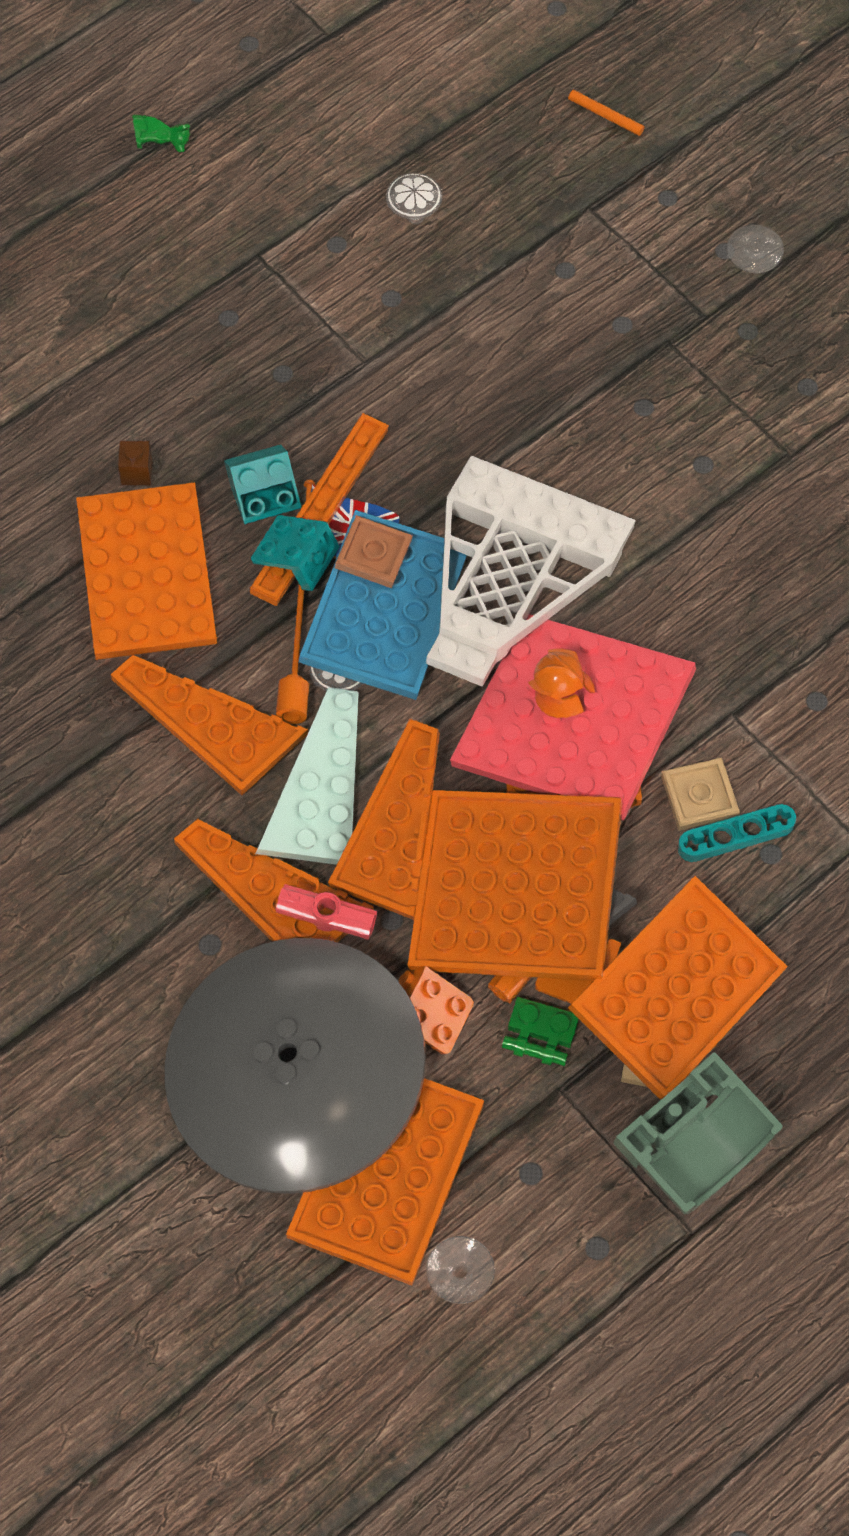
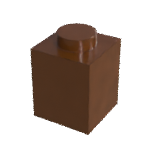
M120 441L118 468L121 485L151 486L152 454L150 441Z

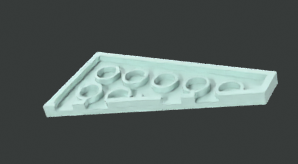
M328 687L255 854L337 865L352 835L358 691Z

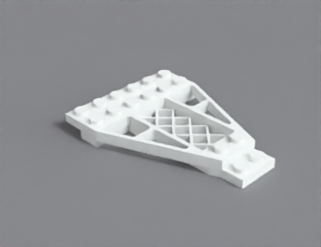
M471 456L447 496L439 636L427 655L426 664L483 687L494 665L508 654L513 645L602 578L611 576L622 555L623 547L634 529L635 520ZM452 515L489 529L483 541L478 545H474L452 536ZM513 540L516 548L503 551L500 544ZM493 546L496 553L488 555ZM450 549L472 557L455 590L448 588ZM541 552L543 559L530 561L528 554ZM521 557L524 564L511 567L508 560ZM560 558L593 570L575 585L551 575ZM497 562L502 563L504 569L491 572L488 566ZM480 567H481L482 570H483V572H484V574H483V575H480V576H476V574L478 573V571H479V569H480ZM541 569L540 573L537 575L536 570ZM529 573L531 581L518 582L517 575ZM509 578L512 586L499 589L496 581ZM489 583L492 591L479 594L476 586ZM544 587L562 593L561 596L526 620ZM469 588L472 596L463 598ZM516 594L520 602L507 605L504 597ZM497 600L500 607L487 611L484 603ZM477 605L480 613L475 614L463 608ZM505 616L508 624L502 625L491 619Z

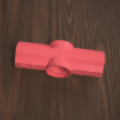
M286 884L281 889L276 907V913L313 923L322 931L337 930L368 940L372 935L377 918V911L341 901L332 893L324 892L317 894ZM324 908H330L335 911L328 916L319 913Z

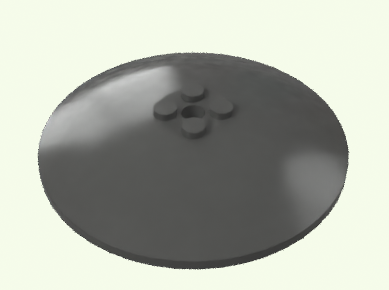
M292 938L265 943L240 953L218 967L204 979L183 1006L174 1024L166 1051L164 1070L167 1101L177 1128L189 1147L211 1169L228 1180L244 1187L270 1193L295 1194L328 1188L359 1174L376 1162L388 1151L407 1126L417 1106L425 1076L426 1053L423 1031L417 1012L398 980L385 967L365 953L345 944L316 938ZM288 1047L296 1048L297 1055L295 1059L290 1062L280 1060V1055L284 1049Z

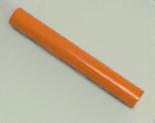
M574 89L568 96V100L638 136H641L645 129V126Z

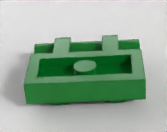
M517 997L508 1024V1031L519 1033V1036L516 1039L505 1035L501 1048L514 1051L513 1055L519 1057L528 1055L541 1059L543 1064L550 1066L552 1063L565 1066L568 1054L556 1049L558 1045L571 1048L579 1019L572 1012ZM529 1037L546 1041V1047L528 1042Z

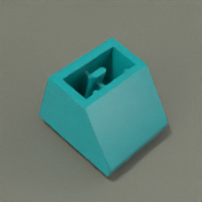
M281 444L224 460L230 486L244 524L302 508L288 451Z

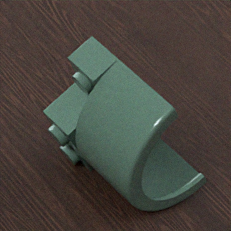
M714 1052L643 1116H639L617 1135L613 1144L635 1168L640 1166L683 1214H689L738 1174L770 1143L783 1126ZM717 1095L718 1098L706 1108L708 1102L705 1098Z

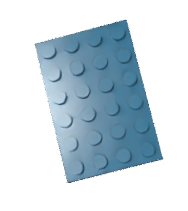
M355 510L340 551L356 515L413 535L412 542L392 588L338 570L334 564L300 653L299 663L417 700L428 668V664H426L427 655L439 636L444 538ZM450 549L448 588L455 590L467 555Z

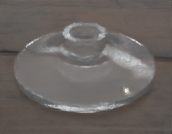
M746 225L732 233L727 243V254L731 262L739 269L750 273H763L772 270L781 262L784 253V245L779 235L772 229L762 225Z
M456 1236L448 1238L439 1243L428 1258L427 1278L431 1288L439 1297L451 1303L466 1304L478 1300L489 1290L494 1279L495 1266L490 1252L482 1243L470 1237ZM462 1268L467 1272V1275L464 1278H457L454 1275V1271Z

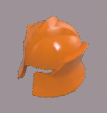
M562 648L549 649L548 654L537 663L534 670V679L528 682L536 691L535 700L538 707L546 715L555 718H567L584 712L578 695L575 694L568 698L562 697L575 693L577 690L582 689L583 686L590 693H595L593 682L586 672L582 670L577 653Z

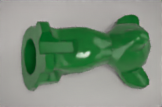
M132 115L137 149L142 148V145L146 142L158 144L171 142L177 152H185V144L190 138V124H178L169 127L153 116Z

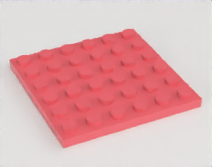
M529 614L526 620L530 619L534 615ZM547 620L513 645L508 654L502 658L450 759L452 767L537 794L618 797L622 799L621 820L624 821L696 671V664L685 659ZM562 648L575 651L582 670L586 672L593 682L595 693H590L583 686L582 689L577 690L575 693L562 697L568 698L575 694L578 695L584 712L567 718L551 717L542 712L536 703V691L528 682L534 679L536 665L542 657L548 654L549 649Z

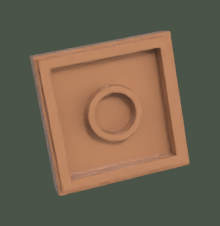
M356 515L336 560L335 568L392 588L412 542L413 535Z

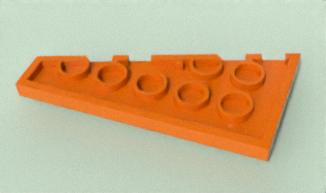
M132 655L111 674V679L241 795L246 793L308 735V729L304 727L290 725L283 722V718L273 714L269 716L255 710L250 704L215 689L209 688L208 690L195 684V681L189 678H180L168 673L165 668L135 655Z
M409 719L328 881L330 887L334 889H340L349 895L412 920L415 917L440 736L437 728Z
M199 819L174 838L175 845L272 942L292 938H316L338 943L348 934L337 930L322 931L313 923L276 913L278 897L285 884L317 894L329 892L336 895L341 901L374 910V906L366 902L361 903L349 897L348 893L340 889L335 890L319 882L318 878L277 858L273 859L266 855L255 854L257 848L251 845L246 846L232 839L231 835ZM324 908L319 911L324 916L335 912L330 908Z

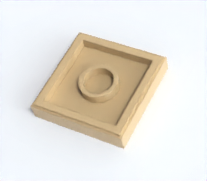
M722 758L662 771L661 778L679 831L740 815Z

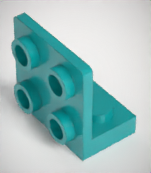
M278 515L253 553L251 560L253 564L290 569L302 590L313 591L340 545L327 522Z

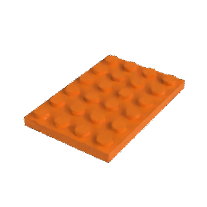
M195 482L77 497L95 659L217 644Z
M694 876L604 969L602 979L596 978L568 1009L661 1100L693 1071L788 966L715 894Z
M424 1078L417 1106L407 1126L388 1151L365 1170L344 1182L328 1188L304 1192L287 1230L286 1238L413 1286L483 1109L484 1100Z

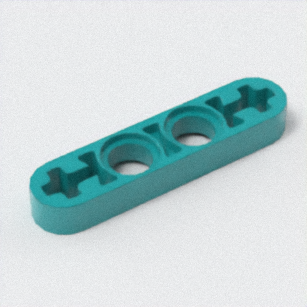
M779 804L688 830L680 836L677 848L678 853L685 861L697 862L786 836L794 829L796 813L788 805ZM777 815H780L782 819H787L786 825L782 826L780 821L775 822ZM749 822L756 823L760 827V833L748 835L743 830L744 824ZM766 824H770L769 831H767ZM718 831H725L730 835L731 840L726 844H720L715 841L713 835ZM705 836H707V842L703 843ZM688 841H692L694 845L699 844L697 851L687 847Z

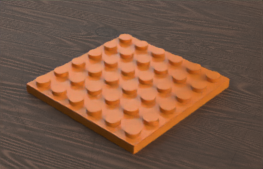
M433 790L408 958L409 970L415 971L427 966L434 972L576 980L602 979L605 966L623 804L622 799L618 797Z

